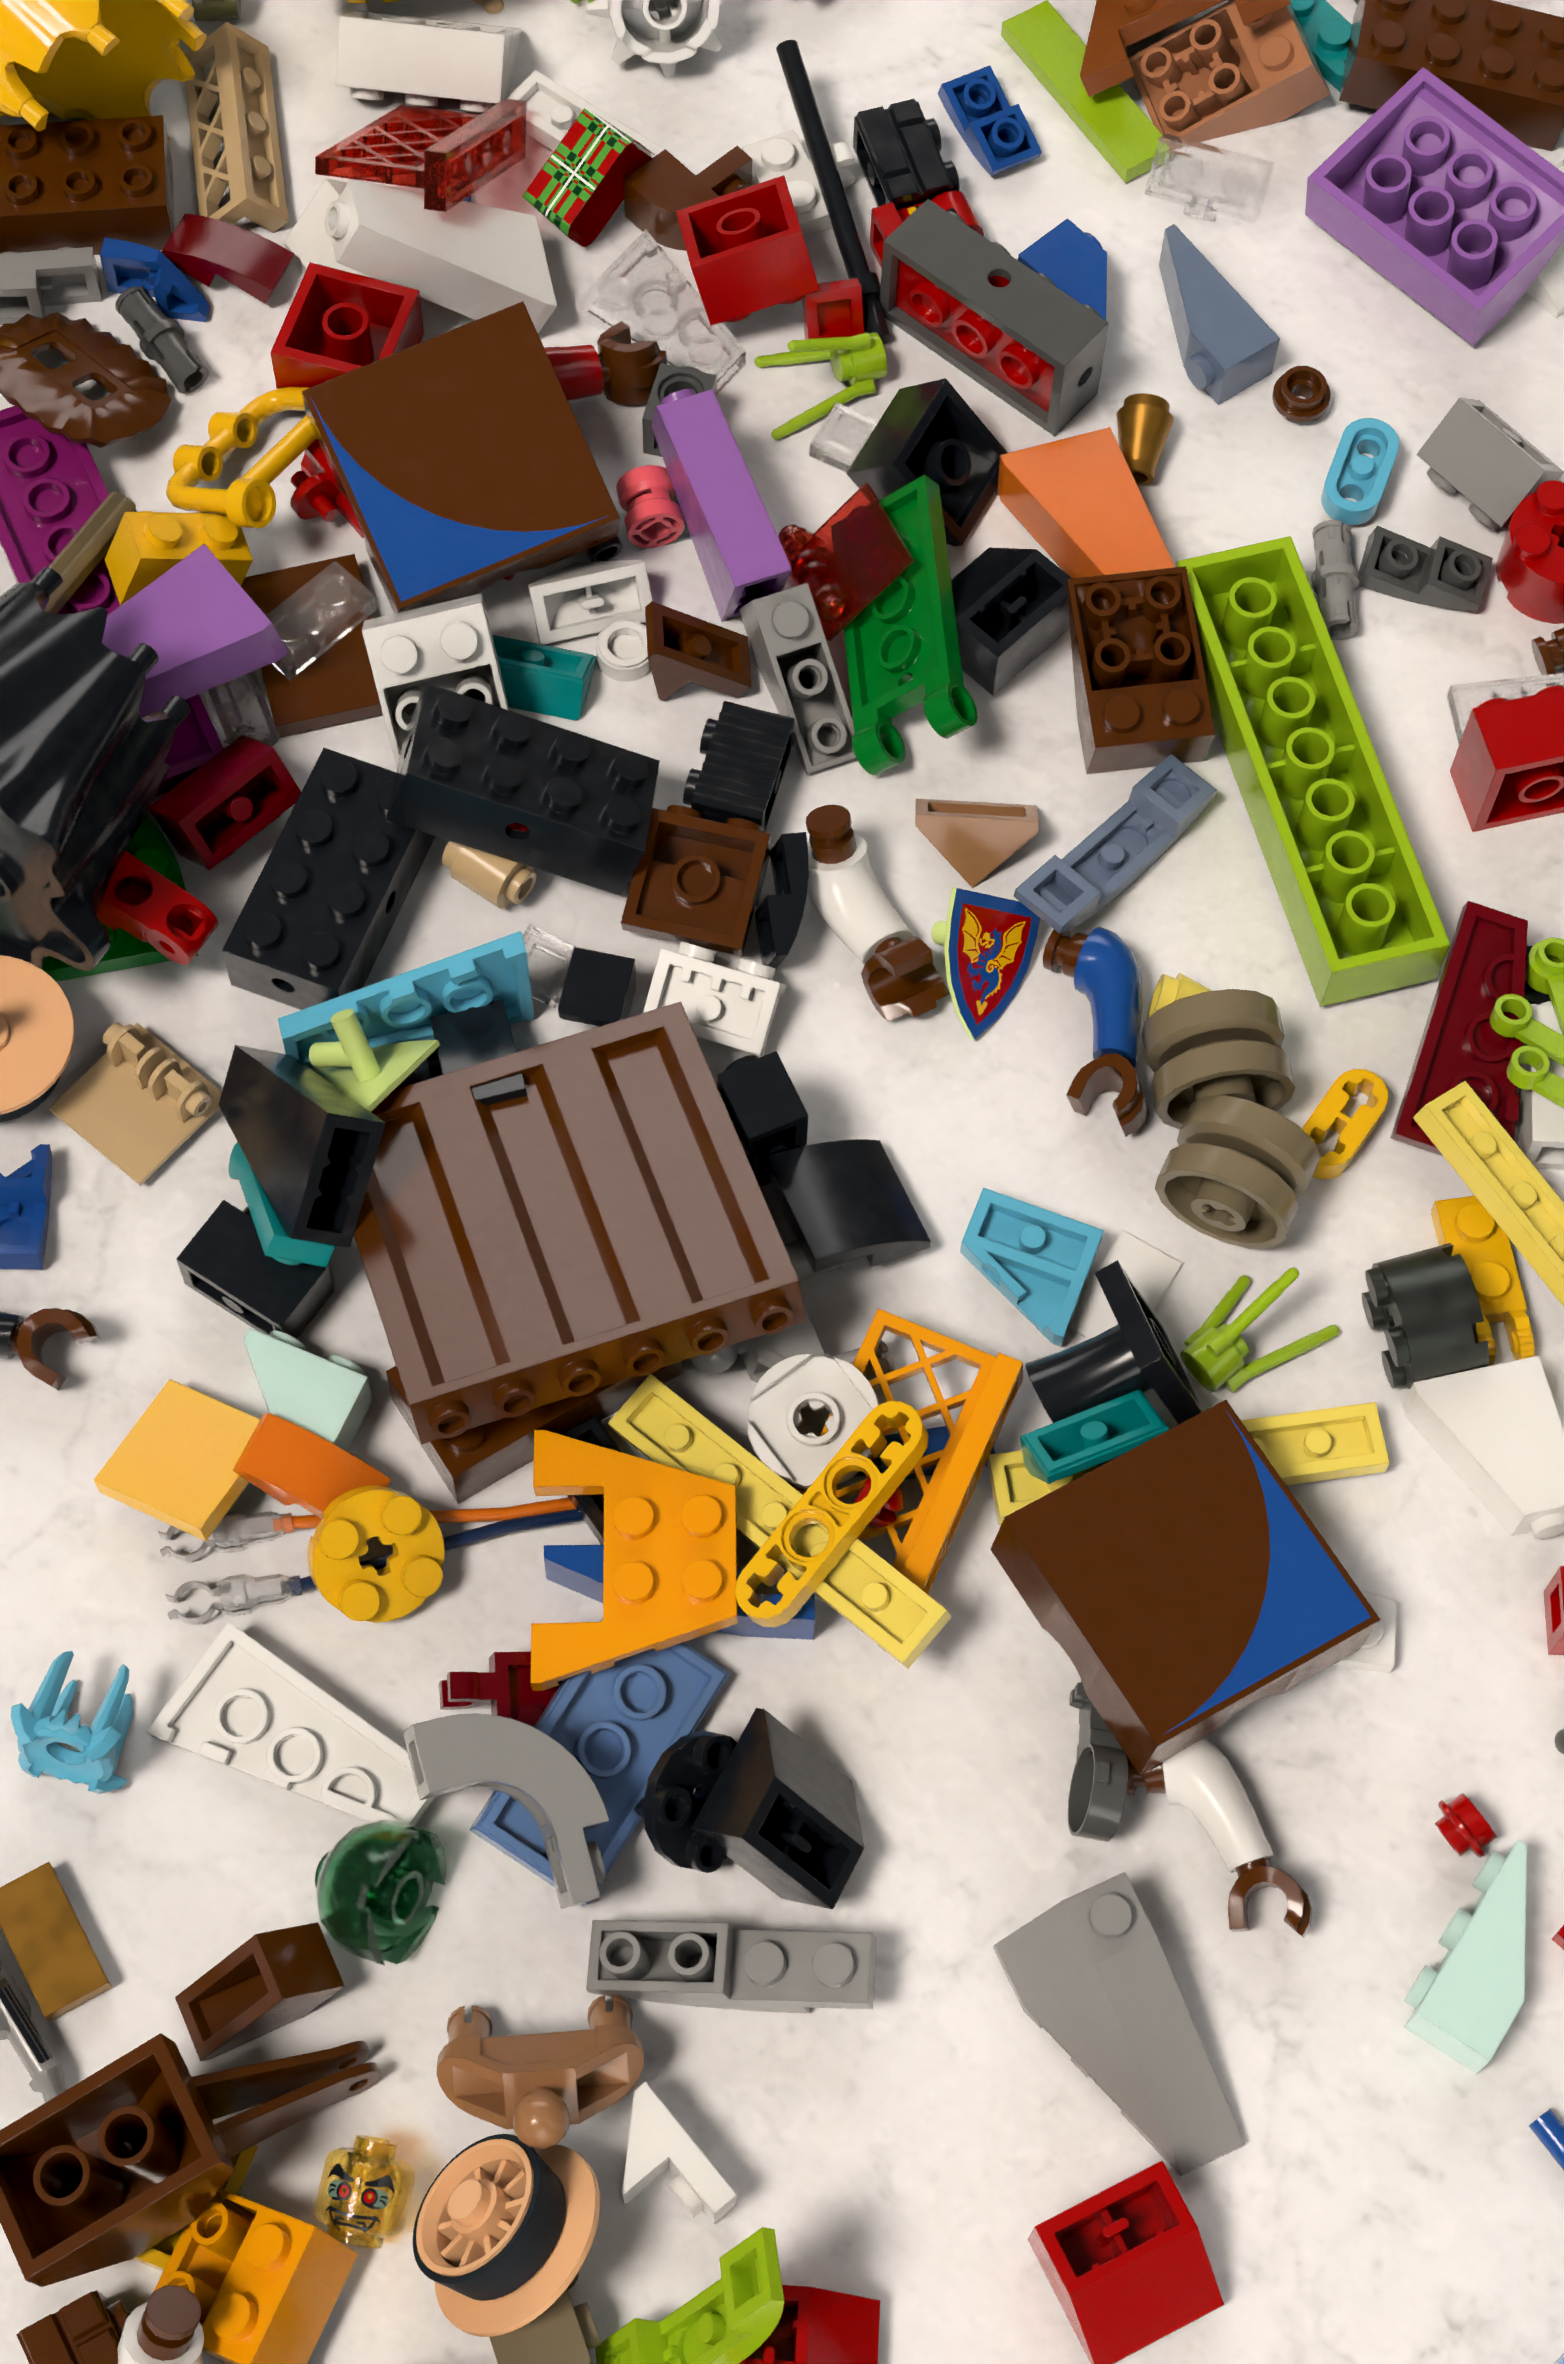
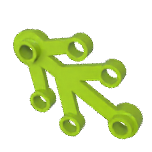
M1552 937L1536 943L1531 948L1526 960L1525 981L1534 990L1549 995L1562 1035L1532 1018L1533 1011L1530 1003L1522 996L1516 994H1505L1497 999L1490 1015V1024L1498 1034L1504 1037H1515L1527 1044V1046L1517 1048L1512 1054L1506 1070L1510 1082L1521 1089H1532L1564 1108V1079L1548 1071L1550 1066L1549 1058L1564 1066V940ZM1503 1012H1511L1518 1016L1519 1019H1510ZM1519 1064H1529L1536 1069V1072L1527 1071Z

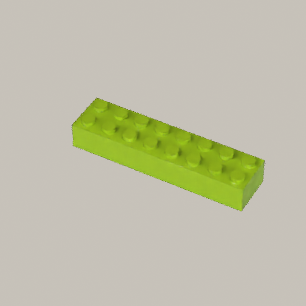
M1283 537L1177 561L1176 567L1186 566L1212 718L1319 1006H1327L1437 979L1450 947V942L1292 537Z

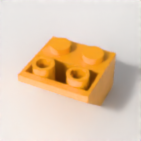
M220 2188L198 2218L185 2226L154 2291L163 2286L176 2285L186 2288L196 2296L201 2307L199 2322L202 2325L204 2335L202 2352L227 2364H307L358 2253L314 2225Z

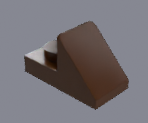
M653 601L645 606L648 661L659 700H666L689 681L735 698L740 697L752 688L748 636Z

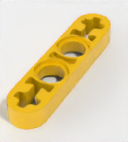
M888 1401L879 1404L869 1412L742 1570L736 1581L735 1596L738 1605L754 1623L762 1627H778L790 1621L922 1458L928 1447L929 1435L923 1420L912 1406L902 1401ZM906 1422L904 1428L910 1438L904 1445L893 1441L882 1452L880 1458L888 1467L882 1474L869 1458L861 1454L864 1450L869 1449L872 1455L877 1458L887 1444L885 1437L881 1433L888 1424L898 1429ZM853 1471H862L868 1474L871 1478V1489L862 1501L846 1504L837 1499L836 1486L845 1474ZM809 1524H820L826 1527L829 1539L822 1552L812 1557H803L795 1553L793 1546L794 1538L801 1528ZM781 1554H784L795 1569L803 1572V1575L796 1580L788 1570L777 1585V1589L783 1595L781 1600L776 1605L769 1601H764L757 1608L760 1598L754 1591L761 1582L772 1586L780 1579L785 1570L776 1560Z

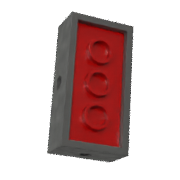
M929 199L884 240L880 304L887 320L1054 437L1098 394L1109 323L1102 319L1094 308L1079 303L1057 288L1046 275L1034 272L1012 257L1001 244L990 242L967 226L960 216L951 211H945Z

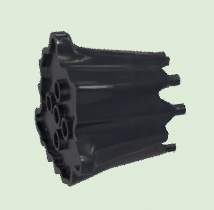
M45 567L31 582L16 583L0 596V955L22 959L40 969L47 956H51L79 970L89 971L104 957L111 944L109 934L97 916L101 902L114 870L169 772L170 765L165 763V759L178 727L191 713V708L184 699L173 695L160 711L158 710L141 718L139 707L144 691L145 675L159 661L158 654L151 646L145 643H139L128 657L120 655L103 645L102 639L108 610L102 606L70 614L45 612L44 610L50 595L63 582L58 572L52 568Z

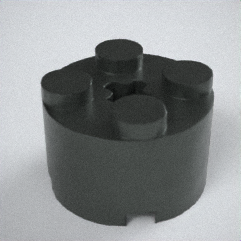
M1451 1243L1374 1263L1371 1269L1365 1271L1369 1291L1362 1293L1363 1308L1370 1328L1372 1330L1383 1328L1389 1350L1382 1351V1363L1387 1380L1393 1389L1401 1386L1411 1389L1413 1383L1417 1381L1487 1367L1489 1364L1488 1341L1475 1343L1473 1331L1476 1330V1323L1484 1321L1478 1296L1460 1254L1452 1256L1454 1245Z

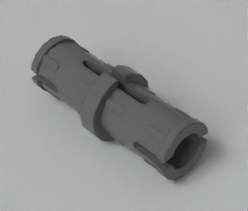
M140 285L139 289L136 286H132L125 290L117 299L115 308L137 334L136 336L140 339V349L150 360H156L180 393L184 394L185 390L190 393L202 386L208 378L209 370L187 345L184 339V330L179 323L164 315L144 286Z

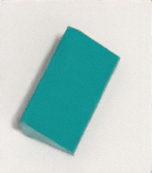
M492 635L508 707L570 720L579 719L584 709L595 670L596 656Z
M1141 1389L1020 1436L1024 1465L1032 1476L1050 1484L1116 1458L1166 1432L1169 1428Z

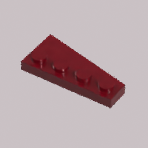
M1467 901L1463 906L1390 1138L1442 1155L1413 1117L1427 1103L1466 1081L1510 1137L1515 1140V1123L1518 1122L1519 1095H1517V1086L1510 1082L1506 1070L1513 1052L1522 1046V1041L1515 1037H1504L1495 1032L1490 1024V1015L1499 997L1505 994H1516L1524 998L1528 920L1471 901ZM1503 1012L1510 1019H1519L1518 1016L1511 1012Z

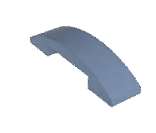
M1170 754L1133 786L1128 802L1065 857L1060 859L1054 855L1015 889L1013 897L1059 934L1069 931L1098 913L1139 879L1196 820L1215 797L1217 789Z

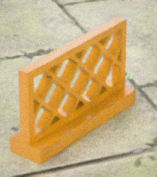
M878 1308L852 1365L865 1376L871 1364L876 1378L868 1381L874 1391L881 1389L886 1402L894 1401L888 1385L924 1372L936 1403L919 1409L916 1412L922 1420L941 1414L950 1437L944 1449L922 1457L908 1474L915 1473L923 1493L918 1508L897 1516V1520L889 1526L864 1529L857 1539L864 1542L888 1532L897 1554L892 1566L926 1594H929L987 1463L988 1456L991 1454L1023 1381V1362L1000 1352L997 1357ZM885 1330L911 1340L919 1361L883 1374L875 1352ZM923 1346L940 1353L927 1358ZM953 1360H959L979 1369L971 1390L945 1400L932 1371V1368ZM963 1405L954 1425L949 1410ZM906 1422L898 1429L888 1424L881 1432L884 1436L898 1431L903 1445L909 1440L908 1433L904 1428ZM826 1425L824 1426L820 1436L828 1432ZM937 1464L928 1484L922 1470ZM864 1473L866 1476L865 1480L836 1490L837 1499L842 1501L858 1495L869 1475ZM796 1488V1490L799 1491L802 1495L806 1492L804 1490ZM910 1524L901 1544L895 1529Z

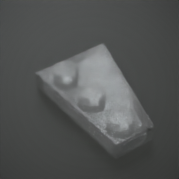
M646 229L576 300V315L601 332H605L608 328L622 321L630 327L631 343L657 341L660 350L667 351L668 365L678 367L690 366L702 372L717 375V394L746 365V350L723 322L710 326L700 294Z

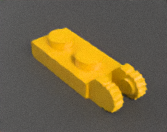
M1475 1195L1435 1201L1431 1209V1215L1439 1246L1448 1243L1454 1245L1452 1256L1457 1254L1462 1256L1478 1296L1484 1321L1476 1323V1330L1473 1331L1475 1343L1488 1341V1366L1494 1365L1496 1355L1495 1342L1492 1338L1489 1323L1504 1322L1510 1350L1515 1360L1535 1356L1529 1317L1525 1313L1527 1306L1508 1236Z

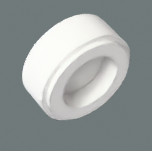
M618 620L608 624L600 631L596 640L597 664L605 675L617 681L627 682L638 680L651 670L648 661L646 626L633 620Z

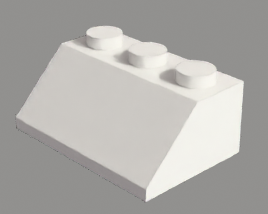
M362 10L340 15L335 85L351 87L350 97L384 100V91L405 93V103L438 106V98L442 97L460 99L459 109L491 113L493 112V103L501 104L510 94L521 28Z

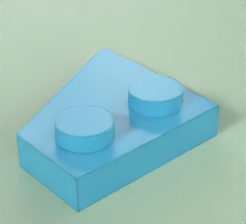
M983 1187L961 1242L960 1253L1052 1344L1061 1347L1100 1246L1104 1230Z

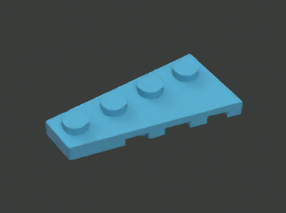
M521 931L278 1018L285 1053L292 1055L307 1067L313 1068L314 1066L309 1060L311 1045L315 1042L339 1041L330 1018L337 1012L345 1009L354 1010L371 1048L390 1043L435 1040L430 1017L449 1012L465 1011L470 1007L477 1008L499 1000L504 1001L510 1025L534 1020L527 952Z

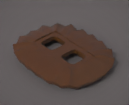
M59 312L44 318L27 313L17 322L4 323L0 327V393L9 404L18 406L29 419L38 421L49 433L63 435L74 444L89 443L102 448L116 442L131 440L141 433L148 432L166 414L172 399L167 393L166 379L155 376L149 362L137 358L131 345L119 344L110 332L96 331L86 318L72 321ZM47 349H53L70 363L52 369L46 367L33 356ZM88 380H94L111 394L99 400H90L74 387Z

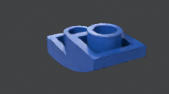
M990 65L941 84L937 94L947 114L974 157L990 176L1041 156L1042 151L1019 104L1010 107Z

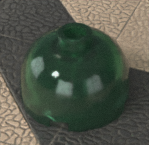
M378 1820L352 1828L322 1857L315 1873L319 1918L327 1933L339 1947L353 1955L385 1965V1960L394 1964L402 1963L420 1947L431 1929L439 1907L433 1905L425 1907L432 1893L433 1882L445 1885L446 1880L445 1849L437 1834L402 1822Z

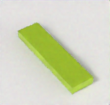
M1048 0L1002 22V38L1125 183L1171 159L1173 148L1119 84L1091 97L1088 96L1080 78L1086 45Z

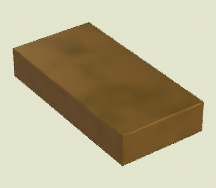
M50 1862L0 1887V1926L42 2014L48 2022L112 1988Z

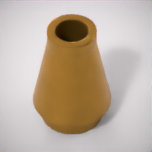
M1138 393L1126 397L1123 407L1116 413L1119 447L1138 486L1148 485L1154 481L1156 466L1174 422L1173 416L1169 413V403L1160 396L1147 393Z

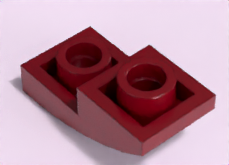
M187 213L184 214L161 251L178 269L209 287L216 275L265 304L294 256V253L254 232L221 220Z

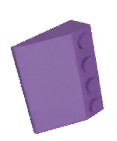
M1422 67L1308 177L1305 215L1474 346L1514 307L1564 243V173Z

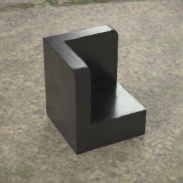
M574 947L558 1005L559 1017L564 1020L595 1026H603L629 1018L636 991L635 959Z

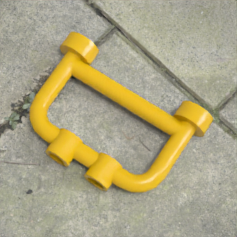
M309 387L278 388L256 397L239 412H216L208 424L210 440L204 445H181L174 453L173 468L175 473L168 481L166 496L171 504L176 508L186 511L227 514L229 520L238 527L263 528L267 526L273 519L276 511V497L270 483L317 439L307 415L240 479L232 482L228 489L200 488L195 486L200 481L212 482L218 479L223 469V460L235 448L251 447L257 439L258 426L266 419L284 411H305L302 391Z

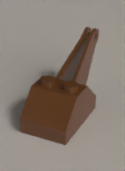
M160 2033L1 2129L0 2223L25 2281L44 2287L131 2260L194 2222L234 2172L235 2168L230 2159L231 2157L323 2108L365 2091L378 2081L381 2072L375 2062L364 2063L370 2056V2050L366 2042L355 2041L331 2049L191 2077L176 2043ZM251 2108V2109H249V2110H246V2111H244V2112H242V2113H239V2114H237V2115H235V2116H232V2117H230V2118H228V2119H225V2120H223V2121H221V2122H218V2123H216V2124H214L213 2121H212V2120H214V2119H217V2118H220V2117H223V2116H226V2115H229V2114H232V2113H235V2112H238V2111H241V2110H244V2109Z

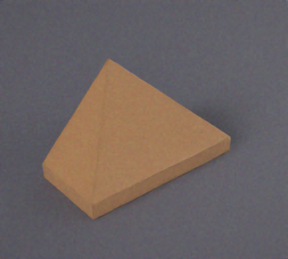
M916 799L915 826L972 888L1038 833L1039 819L1036 805Z

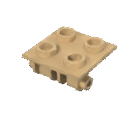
M116 1022L103 1035L102 1041L108 1046L107 1052L48 1109L141 1186L220 1108L218 1104L222 1091L139 1023H136L134 1026L131 1024L123 1026L121 1023Z

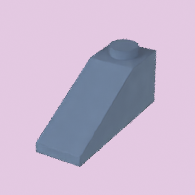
M1175 224L1167 227L1164 232L1159 268L1183 367L1192 384L1198 389H1204L1220 405L1272 374L1280 338Z

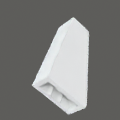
M349 179L337 201L331 202L327 209L325 230L332 239L336 263L381 281L417 289L420 292L421 298L474 320L523 301L537 333H539L557 307L536 215Z

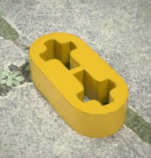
M1352 1069L1342 1073L1304 1124L1302 1129L1315 1144L1324 1142L1332 1130L1340 1134L1334 1152L1329 1151L1324 1157L1320 1156L1313 1175L1314 1178L1332 1179L1340 1176L1349 1167L1380 1122L1388 1102V1089L1384 1081L1375 1073L1365 1069ZM1358 1092L1366 1094L1369 1097L1367 1104L1359 1106L1352 1118L1343 1114L1349 1097L1353 1098Z

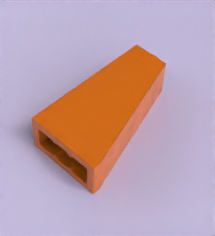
M1110 427L1000 455L997 493L1001 502L1057 565L1072 579L1175 567Z

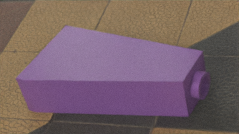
M683 389L662 399L661 405L656 406L651 427L720 619L724 621L740 616L739 609L750 601L782 591L792 569L713 389L695 394L693 389Z
M205 544L201 545L110 613L106 619L102 644L108 649L125 657H128L139 643L151 646L158 654L159 661L145 675L144 691L139 707L141 718L158 710L160 711L173 695L186 700L276 662L289 653L272 622Z

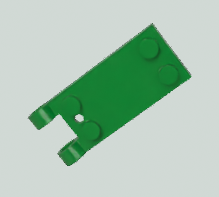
M926 475L919 477L833 527L854 724L852 747L863 769L874 776L899 765L905 760V745L900 733L892 724L893 717L923 702L924 711L931 727L938 735L946 739L974 726L978 719L975 702L964 687L940 488L939 484Z

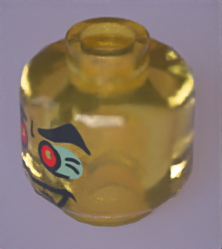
M356 2135L353 2148L338 2147L332 2149L327 2154L314 2207L316 2218L328 2226L327 2234L342 2243L366 2248H382L384 2238L397 2236L403 2231L415 2183V2170L409 2162L395 2157L398 2143L373 2136Z

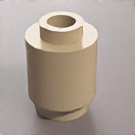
M449 841L442 855V864L450 869V875L453 879L500 909L507 907L512 902L520 904L529 895L536 882L537 875L532 871L533 867L456 842Z

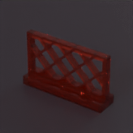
M504 99L480 115L400 105L315 156V174L423 188L424 209L447 212L526 157V101Z

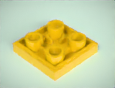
M169 1379L95 1477L94 1482L100 1493L207 1541L249 1483V1481L235 1473L233 1469L260 1419Z

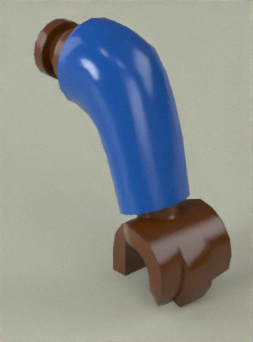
M1102 927L1094 928L1089 935L1078 932L1073 937H1071L1070 930L1061 934L1053 930L1045 945L1043 967L1053 972L1058 971L1062 967L1065 976L1074 978L1075 989L1085 994L1090 1002L1093 1019L1094 1060L1083 1066L1077 1073L1066 1094L1074 1112L1087 1116L1094 1100L1099 1094L1106 1091L1119 1092L1120 1094L1114 1100L1112 1106L1125 1137L1131 1133H1139L1147 1122L1149 1106L1143 1087L1134 1069L1137 1066L1142 1015V974L1136 956L1116 933Z

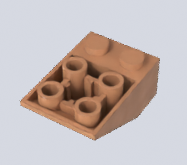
M1230 0L1129 57L1135 74L1133 78L1154 126L1171 144L1172 149L1282 122L1331 95L1291 4L1244 26L1235 1Z

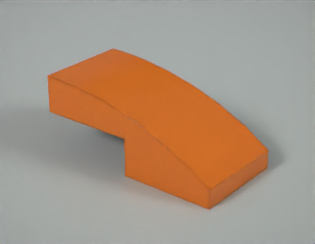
M271 1413L262 1415L233 1469L235 1473L285 1506L297 1503L320 1519H323L321 1514L327 1506L343 1493L368 1485L387 1487L391 1481V1478L344 1449Z

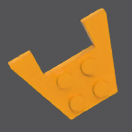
M534 1430L533 1488L536 1496L604 1494L603 1620L601 1622L531 1623L530 1683L533 1691H544L559 1685L558 1681L589 1670L593 1674L615 1666V1662L653 1648L657 1652L738 1624V1603L735 1596L737 1581V1494L735 1485L550 1431Z

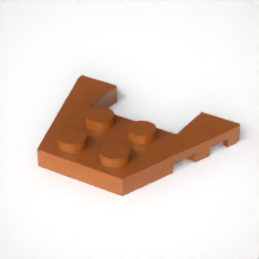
M1097 0L1080 72V78L1088 96L1091 97L1135 76L1126 51L1127 46L1226 0ZM1234 0L1244 26L1291 4L1290 0Z

